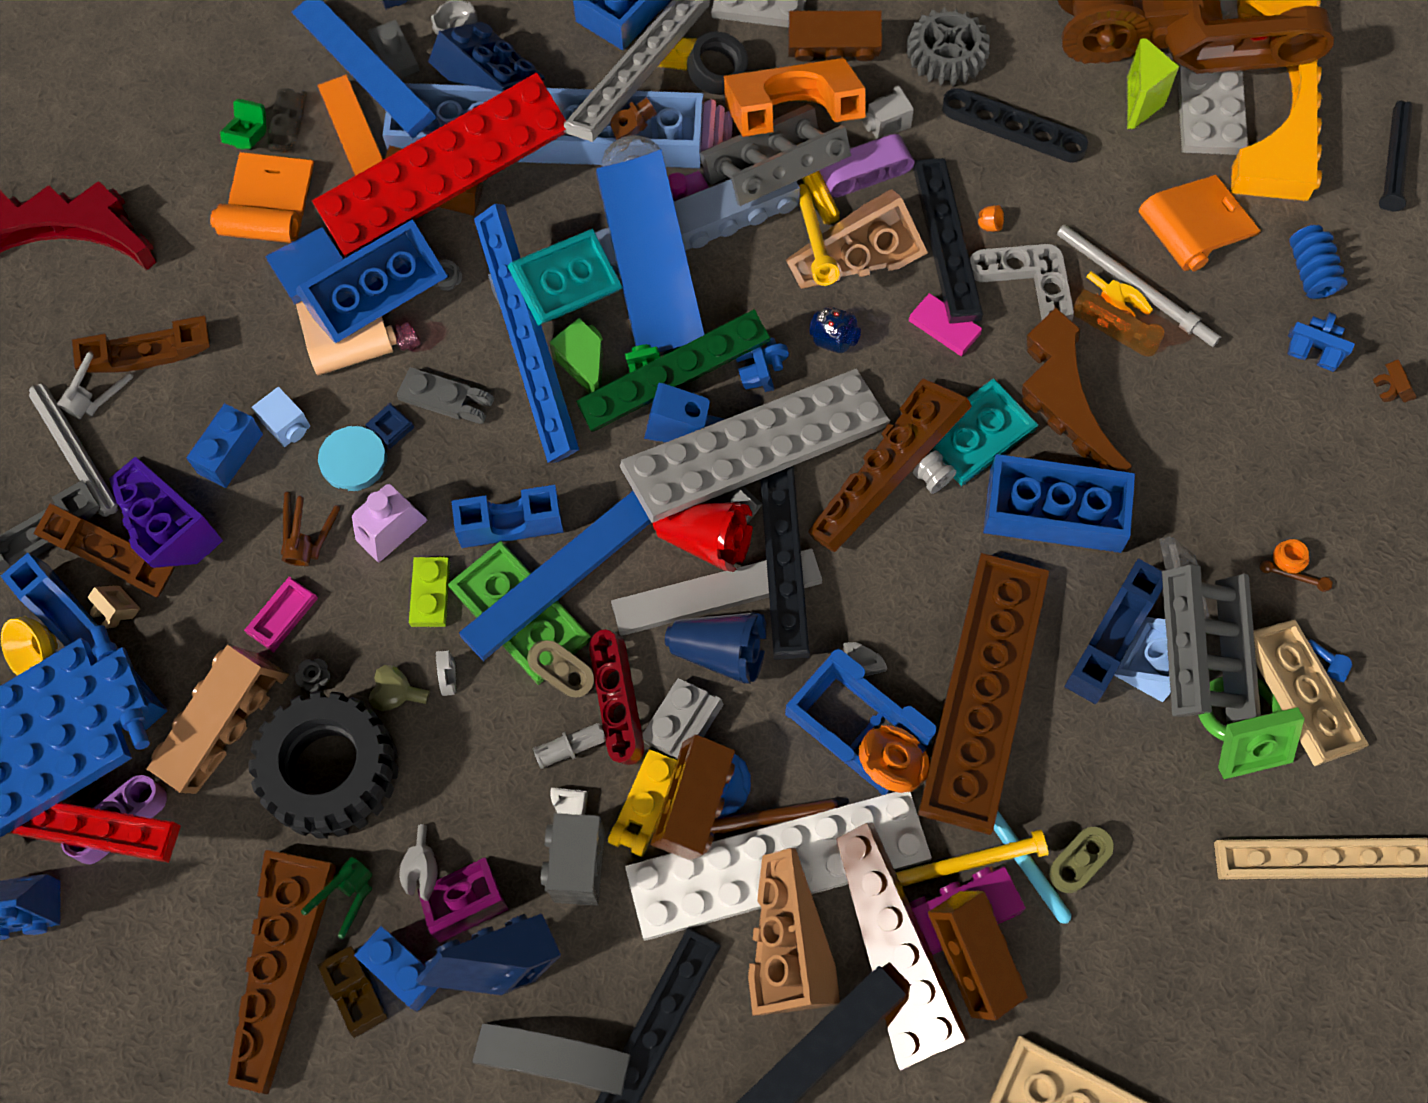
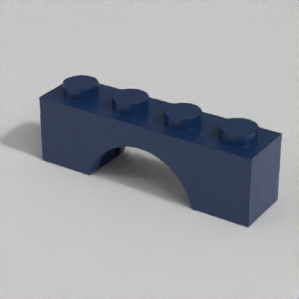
M1139 558L1137 559L1066 682L1065 688L1095 705L1098 703L1120 666L1135 635L1163 589L1161 570Z

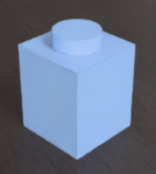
M279 387L252 406L260 422L283 447H286L291 442L299 441L305 435L306 430L311 427L304 413Z

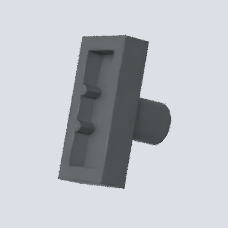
M396 20L368 30L370 39L380 59L399 79L420 71L418 63Z

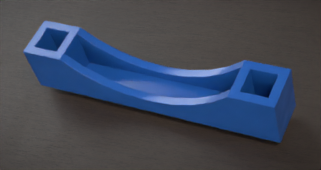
M27 552L1 575V578L18 599L42 621L65 647L79 638L87 641L97 663L98 660L95 655L97 647L91 633V629L98 626L97 623L47 563ZM135 671L149 706V712L144 714L146 722L143 726L146 731L168 710Z

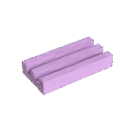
M713 99L704 103L701 152L732 138L733 118L729 111L724 113L725 108L719 105L716 107V101Z

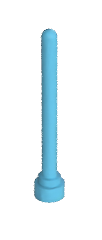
M997 811L994 831L1003 844L1019 841L1000 812ZM1027 854L1015 857V861L1056 919L1062 924L1068 923L1072 917L1070 911L1031 856Z

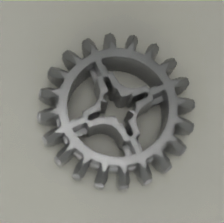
M943 7L941 13H937L932 9L929 16L922 15L919 22H914V26L908 36L907 55L911 59V68H917L918 76L927 74L928 83L934 78L939 79L940 86L945 80L954 86L957 79L964 84L969 77L975 79L978 72L983 70L986 60L989 58L990 35L986 34V25H979L978 17L970 19L969 11L964 14L958 13L957 7L953 12H948ZM927 41L932 44L931 50L926 45ZM965 43H967L970 46L971 51H968L966 49Z

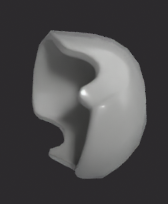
M449 0L439 6L436 13L431 16L432 28L437 35L440 30L473 24L478 21L473 5L463 0Z

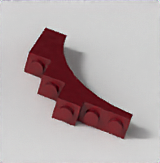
M99 181L73 200L64 192L58 194L50 185L23 204L15 196L8 198L0 190V253L12 247L35 241L72 239L90 241L111 247L132 258L145 270H148L157 263L150 252L154 249L152 244L143 234L136 236L132 232L134 227L126 219L128 216L122 207L125 204L124 199L114 188L108 190Z

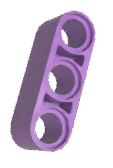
M892 134L851 148L850 157L823 168L819 172L831 196L838 198L906 174L913 167L914 160L902 137L899 134Z
M138 775L129 779L94 807V809L153 818L165 806L167 794L164 788L150 777ZM151 789L150 797L146 801L139 803V798L143 791ZM61 843L63 851L68 856L84 864L96 863L109 853L90 848L79 852V846Z

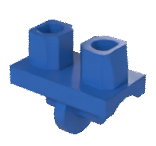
M1329 312L1325 320L1313 316L1309 326L1296 322L1288 334L1291 340L1287 354L1300 360H1305L1311 346L1321 349L1323 352L1317 366L1334 372L1343 359L1351 354L1355 343L1339 338L1342 336L1345 328L1333 324L1336 314Z
M770 338V342L766 343V348L763 349V346H760L736 359L737 362L754 357L755 364L739 369L740 378L745 389L763 386L765 392L775 390L768 365H772L774 371L783 369L782 361L789 356L786 345L776 344L775 338Z

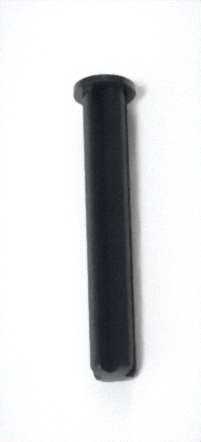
M1397 101L1392 114L1384 193L1379 199V207L1392 212L1400 211L1406 206V198L1403 194L1413 105L1410 101Z

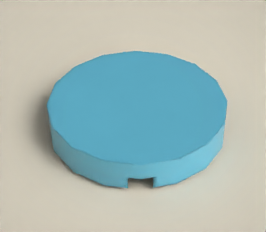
M347 426L336 430L325 439L318 455V464L324 478L333 487L347 489L348 491H359L370 487L380 479L384 472L385 462H387V454L381 439L373 431L362 426Z

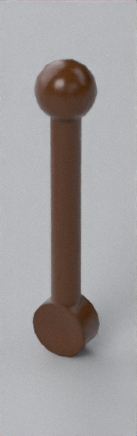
M1264 560L1259 565L1263 573L1273 572L1317 586L1322 592L1332 588V581L1327 577L1316 579L1300 573H1288L1281 570L1278 566H1274L1269 560Z

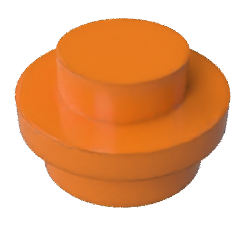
M1289 539L1276 546L1273 551V560L1281 570L1288 573H1299L1309 563V551L1301 541Z

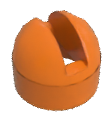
M1000 205L988 206L979 212L978 225L981 229L989 232L1002 230L1004 214Z

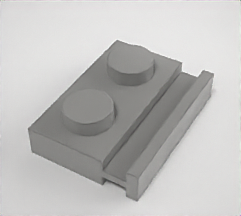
M678 678L643 732L644 743L671 757L678 758L683 741L695 734L701 737L705 736L724 705L721 698L713 697L706 691Z

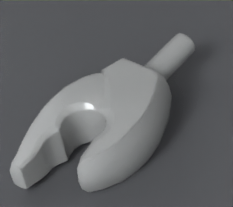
M420 824L418 825L417 844L408 849L402 860L400 882L405 892L413 896L417 886L416 882L419 878L420 897L428 901L436 885L438 867L433 850L426 845L427 825Z

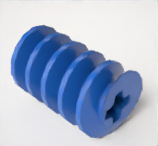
M1320 225L1304 227L1295 232L1289 239L1290 246L1293 248V256L1297 260L1296 266L1300 271L1299 275L1303 282L1304 292L1307 293L1306 296L1310 299L1330 296L1345 288L1348 284L1347 278L1341 277L1344 269L1338 265L1341 261L1340 256L1335 254L1337 246L1331 243L1334 239L1331 232H1323V227Z

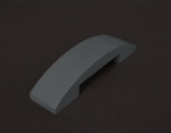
M83 480L52 497L55 502L54 505L88 521L100 509ZM46 509L0 535V573L8 570L27 552L36 557L55 546L33 534Z
M482 1024L472 1063L506 1071H518L622 1095L631 1055L557 1036L504 1026Z

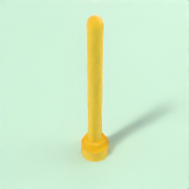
M800 184L799 202L815 257L811 265L813 279L819 285H831L839 277V268L836 260L827 254L809 188L806 184Z

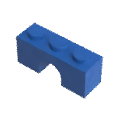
M549 485L521 490L522 497L509 504L491 503L486 495L453 500L452 509L455 533L461 548L564 532L556 486Z

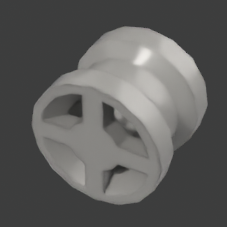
M939 451L931 452L913 470V475L917 479H923L926 482V488L931 494L938 492L946 486L956 474V469L952 465H946L943 462V456Z

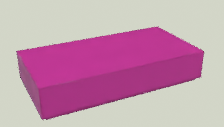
M930 293L909 317V322L961 357L982 332V328L973 322L949 324L945 304Z
M288 577L244 631L274 653L317 601L318 597L294 579Z

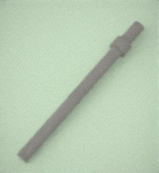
M1064 224L1057 233L1059 237L1121 282L1137 289L1146 300L1180 323L1179 328L1189 335L1194 333L1212 347L1219 342L1221 336L1201 322L1202 318L1192 311L1188 313L1067 225Z

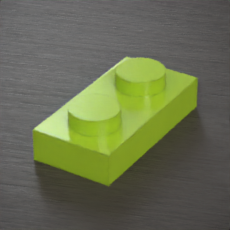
M448 557L413 558L409 624L411 627H446L447 584L449 583L450 570Z

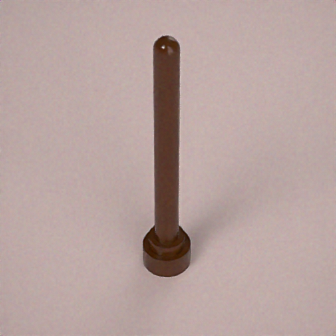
M834 799L716 818L714 819L711 832L716 834L787 822L839 808V804Z

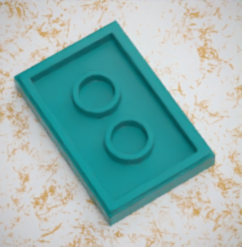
M593 229L512 261L507 266L538 326L618 292L623 288Z
M994 378L967 397L972 407L930 451V453L939 451L943 456V462L946 465H952L956 469V474L953 478L961 486L991 465L995 454L1004 455L1038 428L1036 421Z

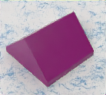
M486 857L438 879L428 901L420 897V888L417 889L428 929L431 935L439 942L508 910Z

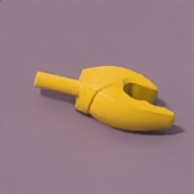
M1092 271L1087 275L1089 280L1103 290L1100 298L1105 307L1115 316L1125 320L1135 319V313L1124 302L1131 303L1134 308H1138L1147 315L1153 311L1146 298L1133 286L1120 283L1114 279L1108 284Z

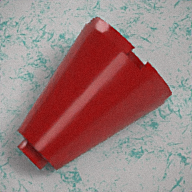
M740 502L700 503L653 522V528L656 530L657 536L664 541L724 571L734 572L737 570L733 567L736 562L743 563L750 547L753 526L747 525L746 517L752 516V511L749 505Z

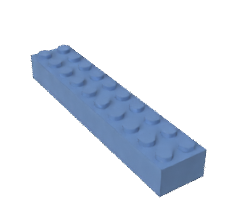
M404 83L437 118L412 139L386 112L383 138L387 151L389 145L402 149L503 91L469 85ZM547 88L566 121L593 91L592 89ZM636 91L621 110H627L630 108L629 103L633 102L636 105L647 97L657 114L646 121L648 126L644 131L639 132L630 140L619 144L609 123L593 142L570 134H564L517 162L613 165L662 150L665 167L700 168L701 158L699 153L701 152L703 93Z

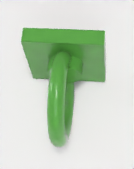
M1223 676L1209 682L1210 691H1224ZM1259 678V695L1268 702L1272 714L1227 724V727L1216 719L1213 711L1212 713L1198 715L1206 730L1223 741L1218 768L1224 779L1293 763L1305 718L1298 707L1283 711L1267 682Z

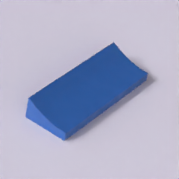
M662 150L621 163L596 168L597 180L635 345L650 344L651 347H658L661 355L668 354L705 334Z

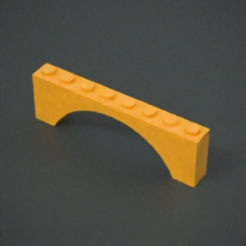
M1237 0L1238 18L1280 15L1287 10L1301 6L1320 7L1321 0ZM1317 60L1308 64L1287 66L1292 84L1290 115L1273 134L1262 141L1239 150L1232 165L1231 193L1308 201L1314 189H1319L1322 171L1317 169V163L1321 157L1322 145L1317 144V137L1320 134L1322 119L1317 117V111L1320 108L1322 94L1317 92V86L1320 82L1322 69L1317 66Z

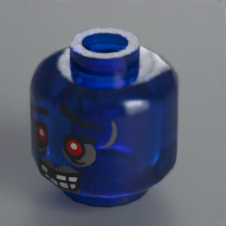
M827 306L822 311L815 313L809 332L813 336L816 346L835 353H844L850 346H855L858 343L861 328L857 327V318L852 312Z

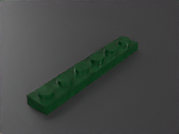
M753 309L576 400V403L593 433L653 402L658 383L680 388L770 342V337L756 310Z

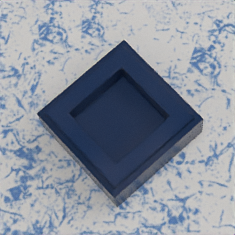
M391 403L365 424L367 429L373 431L389 449L414 428L413 423Z

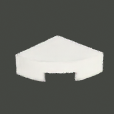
M551 788V801L557 811L556 813L585 815L587 791Z

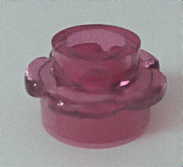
M408 321L401 326L396 324L397 332L394 334L402 351L408 349L412 353L415 352L414 348L422 343Z

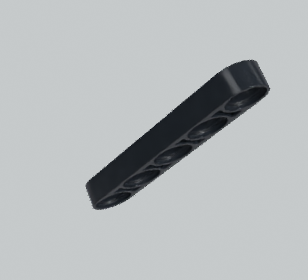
M961 88L950 89L944 95L942 110L950 119L1065 162H1079L1086 154L1088 140L1084 134ZM956 99L962 101L965 106L961 109H955L948 103ZM981 110H987L994 117L985 120L980 118L977 113ZM1017 121L1023 128L1016 131L1011 130L1006 126V123ZM1046 132L1052 139L1040 141L1036 138L1035 134ZM1070 142L1076 143L1080 146L1081 150L1070 152L1064 145Z

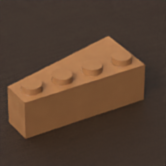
M227 644L214 657L212 668L206 678L200 681L194 688L192 699L186 709L175 717L172 723L173 729L165 741L160 743L153 751L152 761L147 770L180 793L196 794L227 755L226 751L223 750L225 745L234 743L247 730L245 721L247 717L258 708L262 710L271 699L266 693L276 681L283 684L289 674L256 652Z

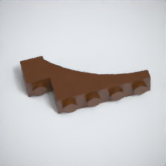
M1055 308L1027 334V352L1036 362L1040 364L1044 362V364L1022 385V395L1024 396L1022 400L1034 413L1038 411L1043 413L1048 418L1047 424L1058 435L1065 433L1073 441L1071 445L1078 454L1084 458L1089 455L1098 464L1096 468L1131 473L1132 465L1114 448L1103 433L1084 395L1077 368L1075 344L1079 341L1080 328Z

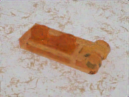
M1085 289L1077 298L1073 309L1074 316L1146 357L1156 354L1159 344L1165 335L1164 329L1160 325H1147L1136 319L1130 312L1120 310L1108 303L1102 296L1092 294Z

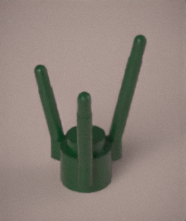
M350 857L335 873L333 880L302 908V915H307L336 888L348 897L354 892L357 893L338 933V937L343 939L352 925L364 898L373 889L367 884L373 876L372 873L359 861Z

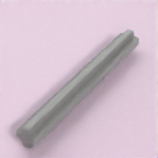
M44 384L32 386L29 389L30 399L80 481L83 480L100 507L98 510L99 514L107 517L110 514L116 513L118 511V504L60 407L57 406V402L49 389Z

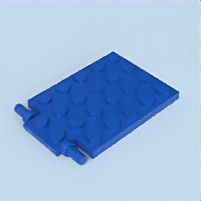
M98 625L91 629L97 647L95 649L97 663L89 643L79 638L0 686V838L132 759L121 728L129 731L135 749H144L150 744L143 726L146 722L144 714L149 712V706L128 652L123 647L118 649L117 645L111 642L104 625Z

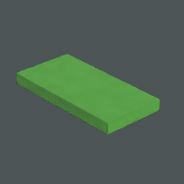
M500 541L447 585L477 618L528 577L531 572ZM556 601L502 646L539 685L544 679L531 670L527 660L528 652L535 643L542 640L554 641L574 655L591 641V636ZM544 651L540 654L539 660L543 665H546L550 662L551 656L547 651Z

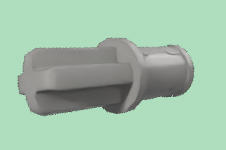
M596 723L569 735L563 732V736L546 744L533 747V751L542 770L570 757L576 759L575 754L605 742L606 738L602 726Z

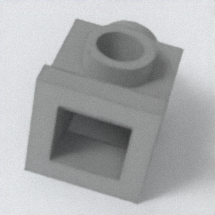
M900 86L894 88L892 95L877 98L869 104L868 112L865 113V118H862L863 124L868 132L872 131L876 139H880L911 128L914 109Z

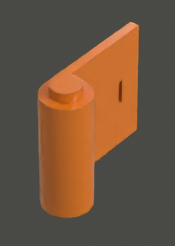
M239 152L228 204L220 203L216 209L212 210L210 218L212 228H215L216 233L221 236L282 243L296 241L301 227L312 176L313 160Z
M1217 175L1160 191L1149 197L1139 208V214L1184 271L1190 269L1192 271L1199 270L1208 262V255L1212 250L1256 236L1261 231Z

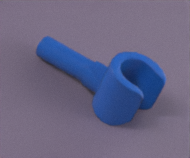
M1310 639L1308 642L1314 652L1330 664L1327 670L1328 676L1338 682H1344L1352 668L1351 659L1341 654L1334 655Z

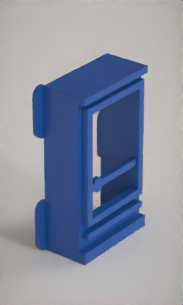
M836 649L788 702L785 715L869 782L880 794H889L891 790H887L874 782L865 772L859 755L854 752L856 747L862 742L868 731L873 729L874 726L880 725L881 718L884 717L895 727L902 728L912 734L920 742L918 747L923 753L933 740L936 726L912 706L900 708L863 678L865 669L842 650ZM835 679L878 712L877 715L871 717L869 725L850 746L806 713Z

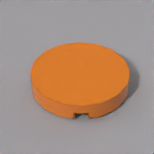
M881 725L879 729H871L859 746V759L865 772L874 782L887 790L898 793L914 791L926 780L930 766L926 751L922 753L918 747L920 742L912 734L899 727Z

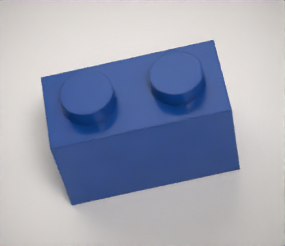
M224 403L186 458L198 475L226 488L263 434L253 417Z
M382 926L354 955L408 1007L416 1012L439 988L418 985L416 979L426 966Z

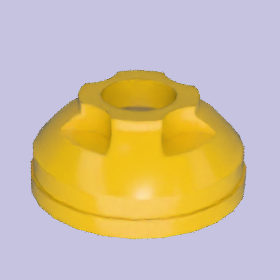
M23 616L10 619L2 628V651L9 667L17 676L53 655L55 650L58 649L55 635L51 634L45 625L31 617Z

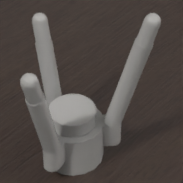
M88 352L70 387L63 394L57 406L78 419H81L84 413L92 417L99 406L133 378V374L128 373L95 401L91 402L90 399L93 395L79 386L93 358V353Z

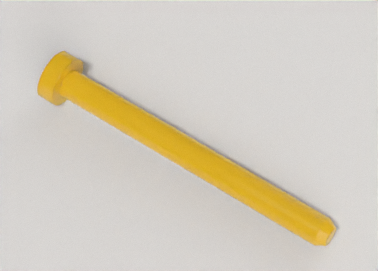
M1040 829L1031 832L1032 838L896 872L901 886H906L1037 852L1038 857L1048 855V848L1043 832Z

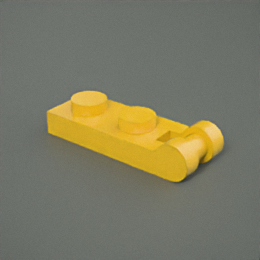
M648 750L617 822L610 832L608 843L617 847L622 844L631 848V853L641 857L644 855L656 828L677 760L653 750ZM630 822L642 827L638 835L627 831Z

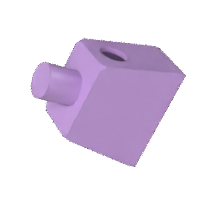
M390 483L386 484L379 491L371 493L367 501L352 515L355 540L378 563L427 521Z

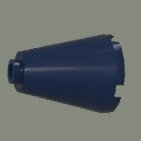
M755 612L677 619L666 630L665 645L669 647L672 655L741 683L751 684V682L757 680L763 664L765 651L760 650V639H766V621L764 615Z

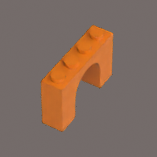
M845 58L724 76L726 107L742 137L773 132L772 106L786 101L804 100L818 103L827 109L834 122L865 118V87Z

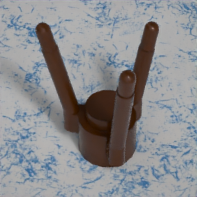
M287 491L284 493L281 560L290 565L306 567L309 566L310 559L318 560L320 548L340 511V506L335 505L313 545L310 543V536L300 533L304 498L301 495L296 500L291 533V494Z

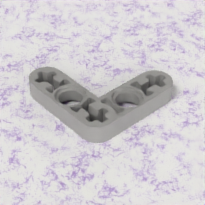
M1052 244L981 249L974 252L970 257L976 281L992 282L1034 278L1041 319L1043 320L1055 309L1054 304L1059 303L1058 310L1072 321L1074 310L1063 254L1058 247ZM1043 256H1048L1049 261H1052L1051 272L1046 273L1047 264L1045 260H1042ZM1010 258H1018L1023 262L1024 266L1020 269H1013L1007 265L1006 261ZM997 259L1001 260L1000 270L998 269V264H996ZM980 261L984 262L985 266H988V270H982L978 263ZM1047 283H1055L1060 287L1061 292L1049 294L1043 286Z

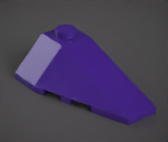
M134 457L109 478L116 502L124 516L122 519L124 526L131 538L129 539L131 548L152 568L198 564L223 541L199 512L138 458Z

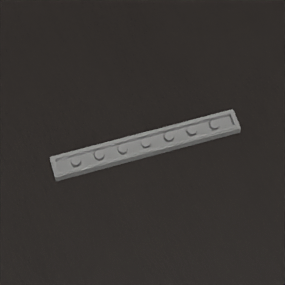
M672 0L564 123L566 128L564 132L593 142L610 123L612 117L621 110L709 7V0Z

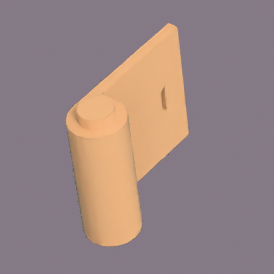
M301 301L296 304L308 354L317 376L392 353V345L398 344L392 325L385 327L382 316L335 344L313 319L304 303Z

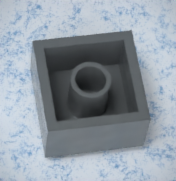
M554 813L553 824H547L545 847H549L550 858L549 862H543L541 885H545V892L549 893L554 903L599 905L605 830L600 816Z

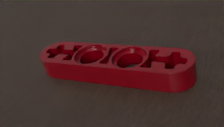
M604 629L593 635L589 644L607 751L613 761L625 765H633L643 756L644 741L626 644L622 636ZM607 640L612 642V645L607 648L608 653H605L603 648L608 645ZM613 671H618L620 675L619 684L615 688L609 689L607 685L608 676ZM623 704L626 708L625 718L621 722L616 723L613 719L614 710L618 705ZM626 741L630 742L631 747L626 749V754L621 753V749L626 746Z

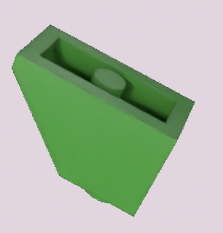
M578 318L553 338L549 344L552 358L590 394L600 389L602 384L603 349L601 341L603 338L593 325L587 326Z

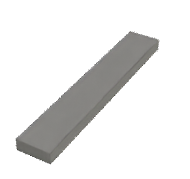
M813 549L801 551L804 588L822 584V577ZM766 560L738 567L734 572L723 571L611 600L620 636L670 624L677 619L693 618L769 598Z

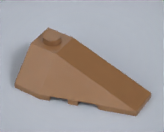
M892 189L864 204L822 234L827 254L836 260L840 274L835 282L839 281L843 276L858 274L859 277L870 275L872 270L888 268L891 271L900 269L928 253L902 197ZM811 243L786 259L801 289L819 285L814 281L811 272V265L815 260Z
M796 848L763 855L757 902L761 906L759 927H754L753 940L757 941L755 963H750L748 974L753 1016L810 1010L839 1004L840 996L835 962Z

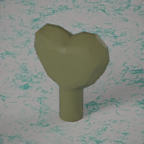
M383 665L376 670L374 677L376 687L370 692L369 702L374 709L380 711L392 710L402 705L406 700L421 704L428 703L430 691L411 687L407 677L393 665Z

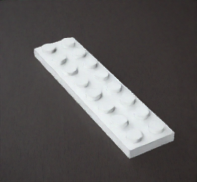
M893 792L715 841L706 854L704 853V855L691 861L671 853L625 866L644 941L686 930L687 927L693 928L761 909L757 902L762 856L796 848L811 894L847 885L848 881L836 838L865 823H874L895 871L931 861V854L911 793Z

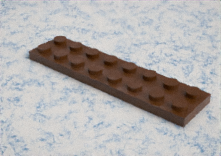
M981 553L918 815L984 834H992L1049 570Z

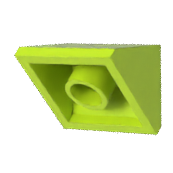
M1140 39L1127 77V129L1136 128L1165 105L1179 69L1177 64L1148 39Z

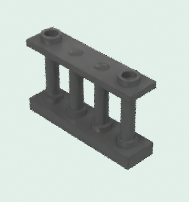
M809 104L774 119L773 132L745 137H742L740 134L699 153L706 181L713 185L726 178H730L739 206L851 156L846 127L841 125L828 132H821L818 128L815 109Z
M1190 564L1162 571L1172 716L1187 717L1212 713L1211 706L1225 707L1226 722L1243 721L1261 716L1249 575L1242 574L1216 580L1215 585L1202 583L1201 568L1197 565ZM1203 598L1217 600L1218 620L1204 618ZM1206 633L1220 635L1221 656L1207 654ZM1208 669L1223 672L1224 692L1210 691Z

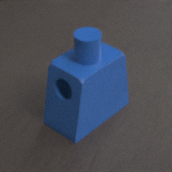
M658 383L644 439L668 442L725 419L707 415L710 404L708 398L667 384Z

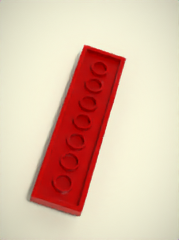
M535 73L315 198L312 202L343 255L347 258L412 219L413 221L563 136L566 134L564 132L566 130L564 127L566 119L538 73Z

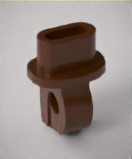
M647 97L636 105L633 102L629 103V109L621 110L612 117L610 125L619 144L630 140L639 132L644 131L648 126L646 121L657 114Z

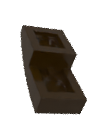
M349 946L317 964L330 996L335 1000L350 1035L356 1038L387 1020L388 1016L362 963L354 956L356 954L354 948Z

